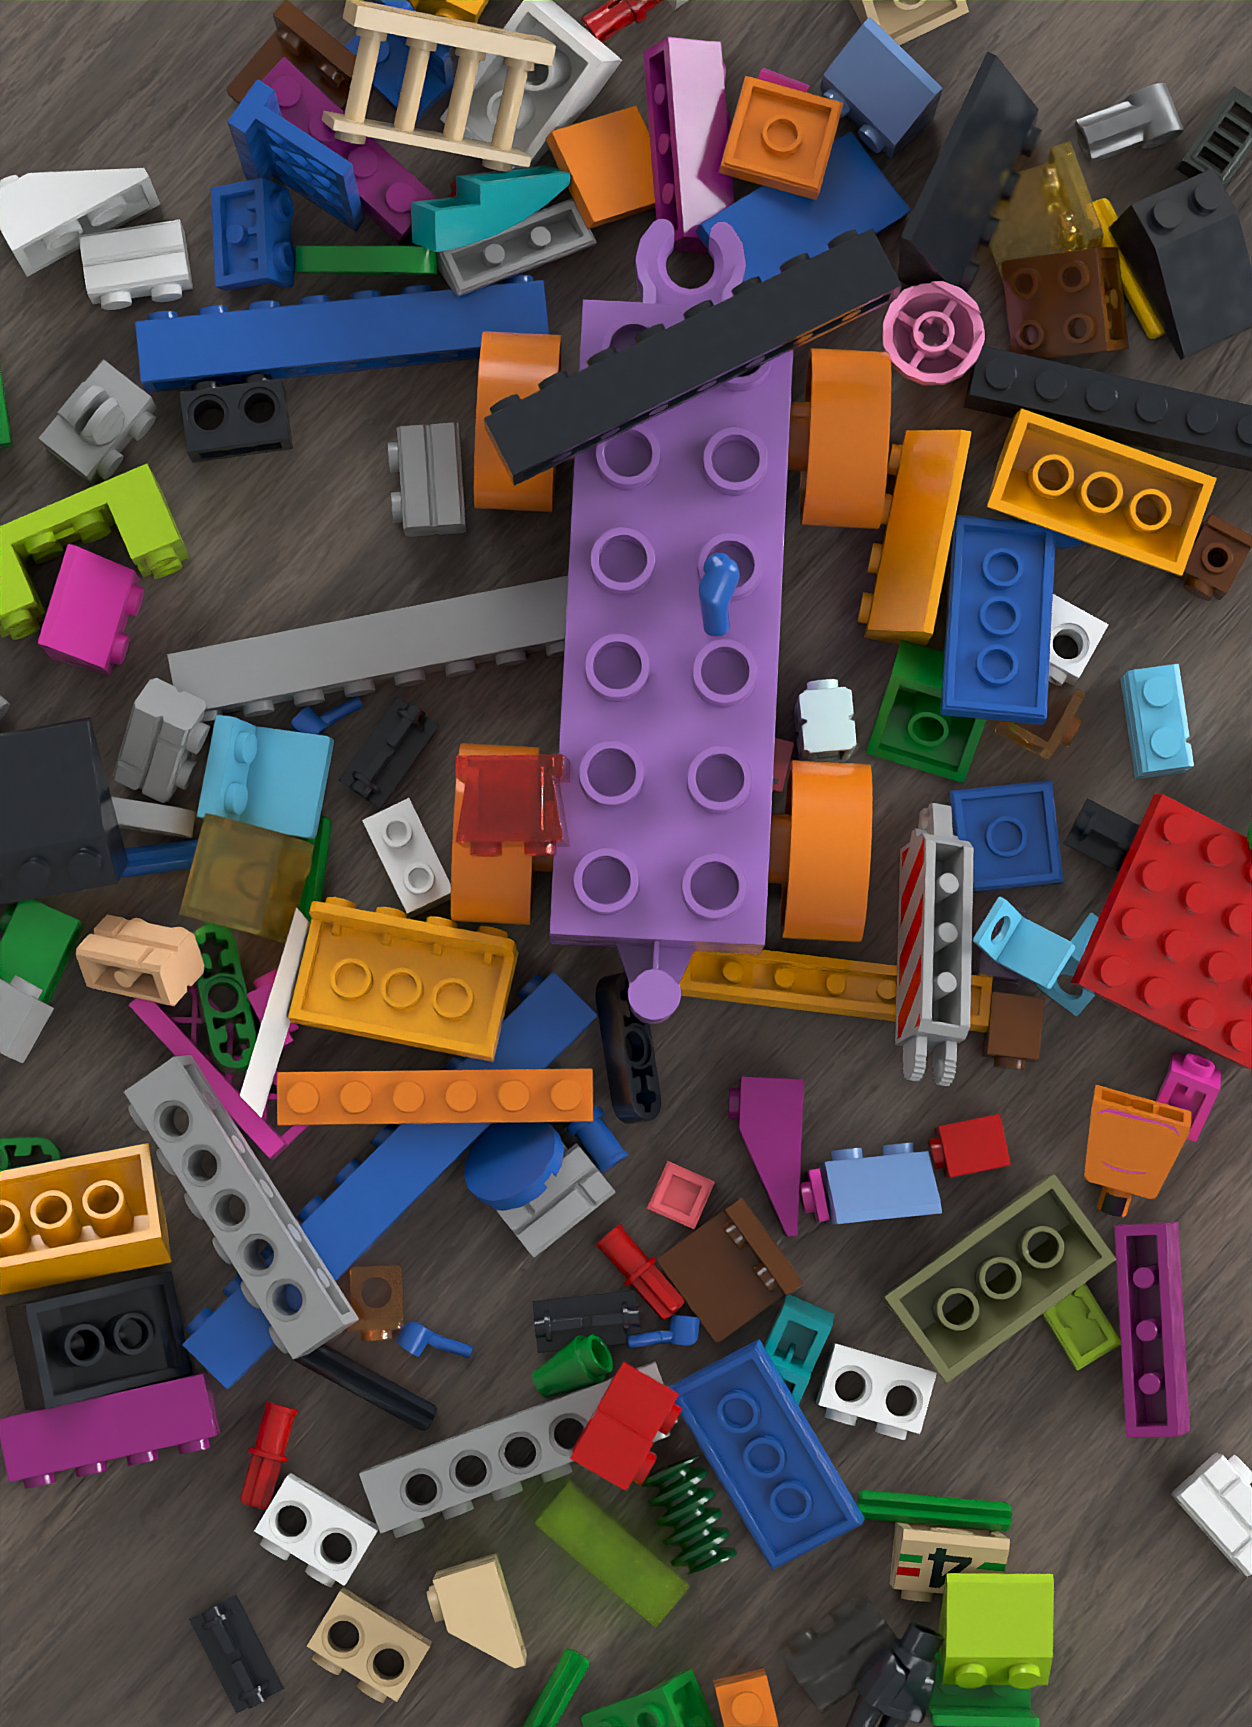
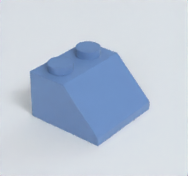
M869 17L823 74L820 90L824 93L822 97L844 103L840 118L846 115L860 128L857 131L859 137L872 151L879 153L882 150L890 159H893L934 119L943 88Z
M913 1143L882 1146L883 1156L863 1158L862 1148L831 1151L832 1161L819 1163L830 1220L825 1221L826 1225L942 1213L941 1201L928 1151L914 1153Z

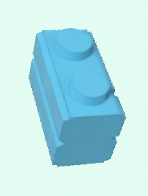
M1179 664L1127 671L1120 678L1135 779L1186 773L1194 766L1191 744L1186 743V739L1190 736Z

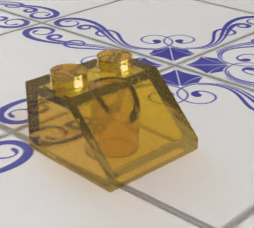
M205 813L179 915L229 930L239 935L286 944L296 908H298L305 879L310 872L314 845L284 833Z

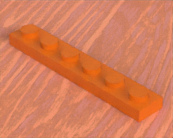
M593 1069L277 1072V1125L593 1122Z

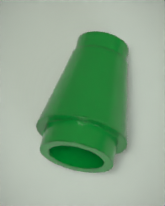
M595 1334L588 1337L578 1335L539 1368L535 1369L532 1373V1378L538 1392L543 1397L549 1398L553 1395H559L603 1382L605 1375L613 1369V1361L606 1344L600 1337Z

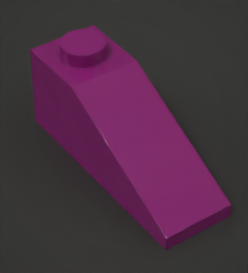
M741 1076L739 1088H729L728 1119H738L737 1131L784 1236L798 1237L804 1079Z

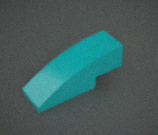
M547 165L516 168L512 169L511 172L491 171L456 176L455 197L411 202L412 243L434 252L467 246L495 236L522 222L554 199L570 184V173Z
M789 1294L783 1301L764 1348L799 1405L809 1383L811 1372L832 1329L835 1314Z

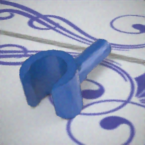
M356 696L325 712L321 717L307 706L291 720L290 728L294 732L323 735L329 726L363 708V704L360 698Z
M671 1315L670 1331L658 1330L626 1336L627 1347L631 1349L660 1343L661 1345L668 1343L692 1345L698 1339L700 1319L692 1316Z
M416 1321L407 1323L396 1339L399 1346L417 1357L421 1355L427 1344L436 1349L470 1358L473 1349L471 1345L442 1337L440 1334L434 1333Z

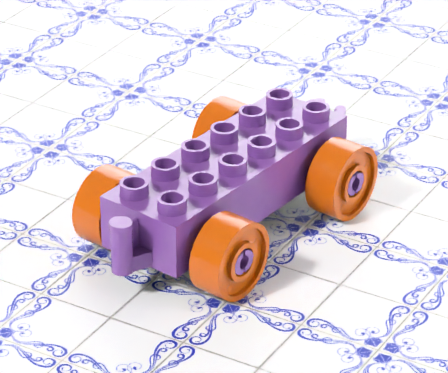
M666 219L654 221L640 239L635 259L637 289L643 303L583 299L579 371L587 368L586 361L602 350L615 347L617 352H620L636 344L635 337L654 325L663 323L667 329L685 320L683 314L701 302L712 300L713 304L716 305L732 297L731 290L743 282L746 268L743 244L733 227L726 222H718L711 228L708 252L714 261L715 269L713 276L708 283L700 288L686 289L672 282L666 270L667 258L674 249V227ZM483 331L479 360L475 425V508L553 512L556 466L514 486L485 430L484 418L492 414L490 407L498 401L518 394L520 399L528 397L540 391L538 384L541 381L561 372L562 335ZM810 348L804 402H791L793 350L570 458L575 460L556 803L538 802L540 747L460 744L452 839L451 921L531 925L535 871L553 872L549 933L551 944L616 947L629 983L627 993L630 1009L636 1018L648 1024L662 1023L679 1006L682 995L679 983L694 951L740 954L761 953L765 946L768 883L781 884L780 925L782 938L848 942L862 941L866 920L871 861L873 802L871 765L791 760L787 780L785 814H771L787 470L800 471V525L866 529L880 528L885 499L890 437L891 359L889 352ZM720 552L725 553L737 563L740 578L728 605L729 631L721 636H710L703 629L699 585L705 575L703 571L704 562L710 555Z

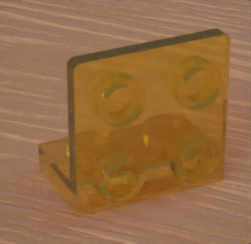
M1071 141L1053 146L1050 149L1046 164L1019 172L1022 176L1012 200L1008 203L1000 199L993 214V217L1000 219L1001 222L989 248L1002 282V263L1005 260L1100 248L1104 233Z

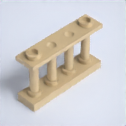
M346 0L343 19L357 27L356 35L360 36L345 114L323 111L322 121L332 130L336 131L335 138L350 143L365 144L366 137H372L482 158V166L503 172H511L513 164L524 167L530 166L531 157L521 149L512 147L528 71H534L535 63L552 66L556 49L555 44L540 36L362 0ZM388 33L407 37L405 44L410 46L394 124L365 118L380 43L387 40ZM437 43L456 47L455 55L459 56L443 133L414 128L430 51H436ZM486 53L504 56L503 64L508 66L492 142L463 137L479 61H485Z

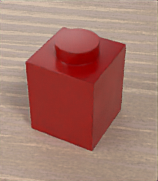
M1000 1114L935 1127L936 1138L928 1139L934 1170L943 1168L945 1178L1011 1165Z

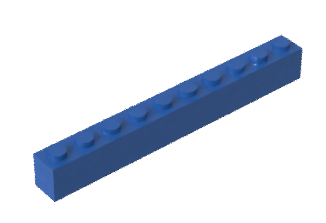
M554 971L546 979L538 973L517 994L523 1002L509 1016L506 1013L504 1014L494 1062L456 1055L444 1069H548L598 1018V1015ZM493 1123L401 1124L399 1127L396 1124H387L370 1142L376 1150L363 1163L357 1158L350 1161L333 1179L339 1187L325 1201L317 1195L296 1216L302 1222L300 1227L335 1282ZM268 1244L260 1252V1255L266 1260L263 1263L266 1266H270L274 1259L273 1248ZM239 1274L223 1289L222 1292L228 1299L214 1313L206 1307L188 1324L185 1329L191 1336L182 1344L226 1389L231 1388L275 1344L269 1333L271 1324L261 1308L253 1307L244 1296L240 1285L243 1280ZM289 1284L285 1292L286 1302L292 1309L299 1311L302 1306V1294L296 1286Z

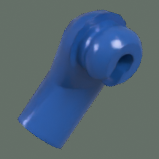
M719 552L710 555L704 562L703 571L705 575L699 585L703 629L710 636H721L729 631L728 605L740 578L737 563L725 553Z

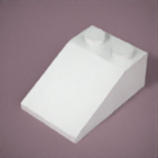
M523 0L504 27L505 30L543 37L556 45L552 66L535 63L534 71H528L512 147L521 149L531 157L529 167L534 166L549 150L545 138L550 132L570 126L592 103L622 62V59L552 0ZM486 53L485 61H480L463 135L465 138L492 142L508 66L503 64L504 56ZM448 108L440 118V120L444 123L446 121ZM513 164L512 169L524 168V166Z
M144 168L27 173L20 178L17 175H12L0 180V230L27 277L79 249V235L114 230L160 205L151 180Z

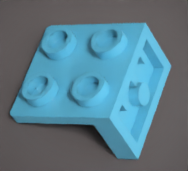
M216 715L197 817L227 827L314 839L317 836L334 740L323 735L258 727L235 717Z

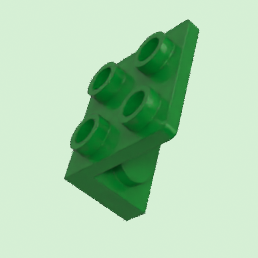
M938 1650L935 1658L939 1661L935 1672L936 1681L926 1713L927 1719L933 1726L1039 1727L1040 1717L1031 1709V1688L1018 1689L1011 1685H983L975 1689H966L958 1685H942L940 1652Z
M692 1668L674 1674L649 1691L588 1711L580 1718L583 1727H716Z

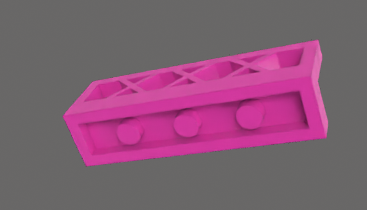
M194 984L191 987L187 986V990L193 995L192 1017H171L159 1003L135 998L129 1004L134 1012L175 1056L192 1055L229 1115L270 1159H275L310 1126L293 1125L281 1137L267 1122L268 1100H277V1094L268 1095L261 1118L240 1097L241 1092L232 1084L233 1074H226L225 1076L212 1064L209 1055H206L198 1047L199 1024H202V1021L199 1018V1007ZM208 996L211 1007L216 1011L222 1012ZM177 1023L191 1024V1038ZM226 1024L225 1027L228 1033L227 1053L231 1054L233 1061H238L240 1056H234L235 1039L232 1030L234 1024ZM245 1044L239 1045L243 1050L247 1049ZM276 1070L275 1075H274V1078H273V1083H274L276 1086H277V1072H278L277 1070Z

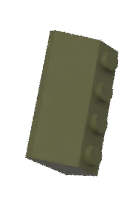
M1048 1174L880 1297L912 1342L947 1384L1117 1259L1055 1174Z

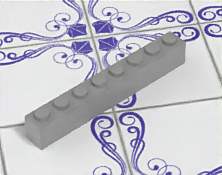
M568 576L167 654L173 686L177 687V692L179 693L186 691L206 701L207 707L202 723L209 726L214 725L216 715L223 716L225 713L243 710L244 717L260 716L273 712V704L294 700L295 707L311 706L324 702V694L344 690L345 697L361 696L375 692L374 684L395 680L396 687L412 686L425 682V674L444 670L446 677L463 676L476 672L475 664L496 661L497 667H508L526 662V654L545 650L547 657L564 656Z

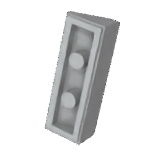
M572 198L537 211L522 222L495 236L467 246L437 252V269L455 295L459 297L596 245L597 242L591 229L587 230Z

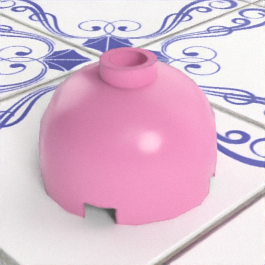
M931 281V283L904 289L898 298L890 304L882 325V346L885 352L890 353L891 366L905 379L922 386L945 385L961 378L976 363L985 341L983 320L977 303L962 288L944 281Z

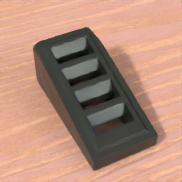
M1235 86L1231 89L1177 168L1179 172L1188 178H1192L1213 168L1223 187L1227 186L1252 150V126L1230 112V109L1236 104L1252 115V98ZM1225 120L1248 137L1243 142L1219 125ZM1212 135L1237 150L1234 157L1209 141ZM1205 150L1226 164L1225 170L1222 171L1199 155L1201 151Z

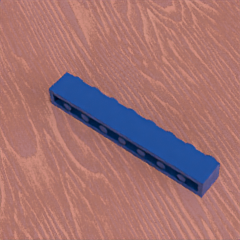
M515 275L502 280L503 284L488 285L459 297L455 295L452 289L432 291L431 286L414 285L401 289V294L390 296H381V292L376 290H365L352 293L350 300L330 302V297L316 295L300 299V305L280 307L277 301H258L251 303L249 310L229 312V308L226 306H209L199 309L198 315L178 317V313L174 311L150 313L147 315L148 320L135 321L141 383L146 392L151 393L190 389L192 384L202 381H220L221 385L242 383L241 379L243 377L253 374H271L273 380L480 359L483 331L549 334L544 280L533 281V277L530 275Z

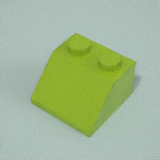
M946 1573L938 1633L945 1639L939 1648L942 1685H958L966 1689H975L983 1685H1011L1018 1689L1048 1685L1053 1660V1574Z

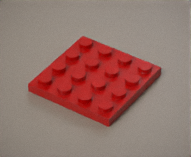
M1153 794L1070 983L1242 1068L1251 1069L1252 851L1247 837L1164 794Z

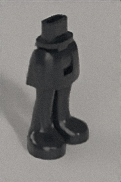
M911 1622L901 1639L892 1638L889 1644L891 1649H881L870 1661L856 1682L855 1688L859 1694L845 1727H874L882 1714L883 1716L878 1727H905L908 1721L922 1723L928 1711L936 1681L935 1672L939 1661L935 1658V1655L945 1640L944 1637L933 1629Z

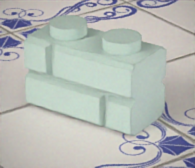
M826 679L808 682L807 689L797 699L794 707L796 732L799 733L797 737L799 761L845 762L846 759L850 758L857 745L855 722L851 720L854 714L852 692L846 687H838V680Z

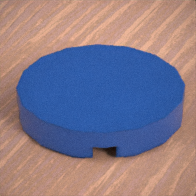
M548 1122L496 1123L489 1127L475 1142L466 1159L464 1177L469 1191L483 1205L487 1204L492 1209L500 1211L520 1208L538 1198L547 1189L544 1183L549 1179L551 1173L556 1177L562 1166L564 1147L560 1135Z

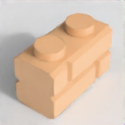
M106 915L94 928V934H89L76 948V957L87 987L175 1006L187 992V986L191 987L204 973L205 965L194 933L182 927L170 928L150 924L140 918L127 920L122 917Z

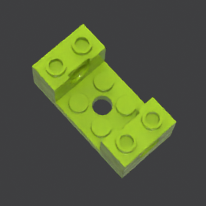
M144 464L0 526V636L2 638L10 635L12 640L29 636L41 628L39 622L45 620L46 608L26 562L34 559L36 564L55 559L64 553L63 546L79 539L83 543L97 541L110 534V526L117 524L129 555L134 564H137L143 577L153 574L154 579H159L171 575L183 567L181 561L190 558L189 552L160 485L148 464Z

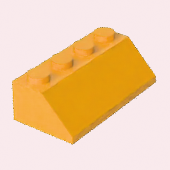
M1021 409L1013 417L997 463L986 507L1182 576L1217 478Z
M906 430L901 445L892 443L887 474L895 475L892 494L885 493L881 524L886 525L882 544L873 542L867 573L876 574L873 593L863 592L857 622L866 624L864 638L898 645L901 640L924 647H926L931 638L971 431Z
M149 1143L0 1171V1295L172 1262L166 1215Z

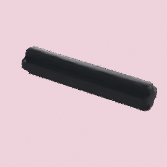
M325 1344L307 1355L294 1359L295 1362L421 1431L429 1428L437 1413V1407L434 1404Z

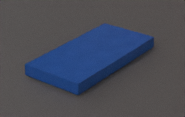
M849 132L832 144L817 200L761 186L701 223L695 233L708 249L711 228L718 222L730 224L743 244L746 262L743 282L757 276L763 282L780 274L779 267L797 255L808 253L809 257L812 258L829 250L827 244L838 235L855 229L859 235L873 229L877 237L906 219L911 209L853 133Z
M963 515L955 516L949 555L940 715L1044 725L1047 718L1056 532L1029 522Z
M760 1339L669 1386L679 1393L674 1403L682 1407L680 1415L772 1570L863 1524L864 1516Z

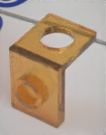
M1076 689L1070 696L1047 741L1009 721H999L994 732L1048 760L1056 751L1059 743L1069 746L1083 721V719L1075 716L1086 693Z
M400 1265L351 1267L349 1269L351 1307L359 1320L349 1326L348 1331H360L361 1341L391 1340L393 1329L404 1328L402 1267ZM372 1277L384 1278L392 1289L391 1299L385 1306L380 1308L368 1306L361 1296L363 1284Z

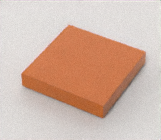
M745 75L719 173L817 200L844 103Z
M637 106L551 131L545 138L559 169L570 173V184L567 187L587 230L655 208L650 134Z

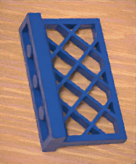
M257 79L227 121L246 180L258 178L271 180L274 177L356 232L365 219L352 163L282 118L275 90Z

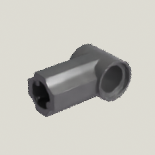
M1157 83L1142 88L1126 97L1123 103L1077 119L1074 124L1081 151L1090 164L1140 145L1142 149L1160 146L1177 138L1184 132L1166 83Z

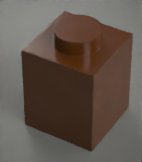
M1000 992L991 993L989 1026L986 1033L984 1032L982 1056L994 1058L993 1067L1025 1070V1062L1039 1060L1045 998Z

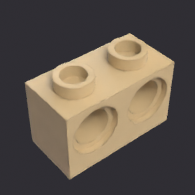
M343 1587L307 1647L315 1651L312 1660L336 1675H339L341 1670L344 1669L360 1679L357 1688L371 1698L384 1703L387 1696L396 1702L399 1700L429 1650L432 1641ZM338 1621L351 1622L359 1632L358 1643L351 1648L338 1647L331 1639V1626ZM388 1648L398 1651L404 1659V1669L402 1672L394 1676L382 1674L375 1664V1656L379 1651Z

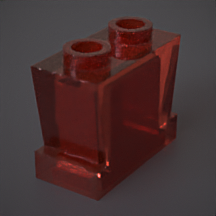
M564 754L456 756V778L465 784L455 842L463 848H470V856L499 857L502 856V847H524L525 856L546 857L555 856L556 847H570L560 783H570V760Z

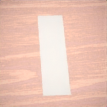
M296 908L240 1093V1097L261 1118L291 1022L288 1019V1014L311 925L298 908Z

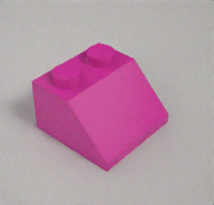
M68 544L37 644L53 660L111 676L114 664L121 666L128 650L130 637L124 635L129 615L137 616L144 596V587L138 586L140 578L136 572L80 547Z

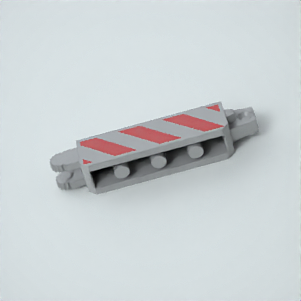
M931 803L928 808L920 811L918 829L912 830L910 842L900 849L895 1045L903 1046L904 1065L902 1069L906 1080L920 1081V1078L925 1074L927 1051H933L932 1074L934 1083L936 1085L950 1086L956 1073L957 1044L966 1039L970 1028L974 848L970 842L959 840L958 836L953 835L951 806Z

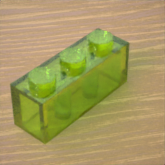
M570 1479L535 1519L534 1524L655 1627L659 1625L690 1587L689 1581Z

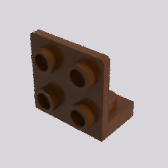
M284 0L273 13L277 30L227 86L228 96L240 104L257 79L262 81L278 62L285 57L343 110L347 104L356 56L290 1Z
M1118 247L1091 248L1003 261L1002 273L1011 352L1048 359L1129 349Z
M739 1198L658 1258L661 1268L715 1342H721L784 1295L788 1296L804 1284L743 1198Z

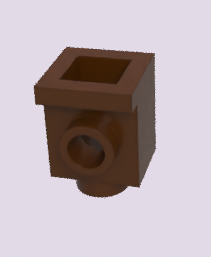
M1211 514L1203 523L1195 538L1183 575H1176L1175 577L1185 581L1184 589L1194 596L1210 601L1212 596L1221 600L1227 594L1252 548V535ZM1213 551L1223 556L1224 565L1222 567L1210 565L1207 559L1209 552Z

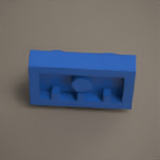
M265 178L211 188L215 287L224 291L268 283L281 288L293 287L295 250L292 246L291 220L294 215V206L288 188Z

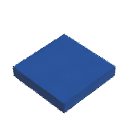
M1052 780L949 791L953 835L958 836L959 840L970 842L974 848L973 893L1063 883Z

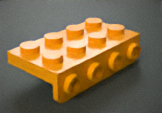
M327 897L325 903L311 902L309 910L312 917L288 1014V1019L291 1023L494 1062L518 957L515 941L508 938L507 932L488 926L478 927L477 932L459 929L456 922L435 916L427 917L426 922L407 919L406 913L390 907H377L376 912L356 909L357 905L355 903L337 897Z

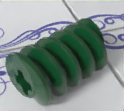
M700 1455L660 1468L650 1473L642 1483V1487H658L660 1490L648 1503L650 1507H666L667 1512L655 1522L657 1527L674 1528V1532L663 1541L665 1547H681L682 1552L670 1562L672 1567H688L689 1572L687 1574L710 1568L737 1555L735 1547H719V1544L730 1535L728 1527L711 1526L723 1515L720 1507H704V1504L715 1495L713 1487L696 1486L708 1475L706 1468L689 1467Z

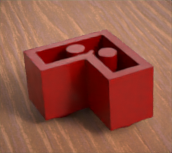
M623 1361L570 1452V1459L627 1491L632 1481L641 1486L657 1458L655 1457L656 1454L649 1451L653 1445L654 1437L658 1431L667 1436L682 1410V1407L674 1403L679 1393Z

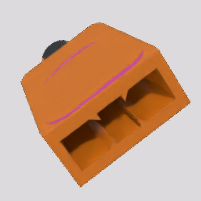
M1095 1084L1084 1179L1088 1182L1102 1185L1097 1202V1208L1100 1211L1112 1216L1124 1217L1127 1215L1133 1194L1148 1199H1155L1189 1135L1191 1111Z

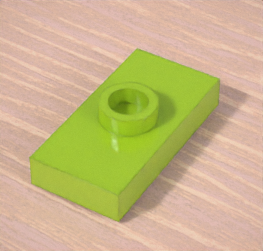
M1086 1283L1042 1314L1077 1371L1121 1345L1119 1337Z

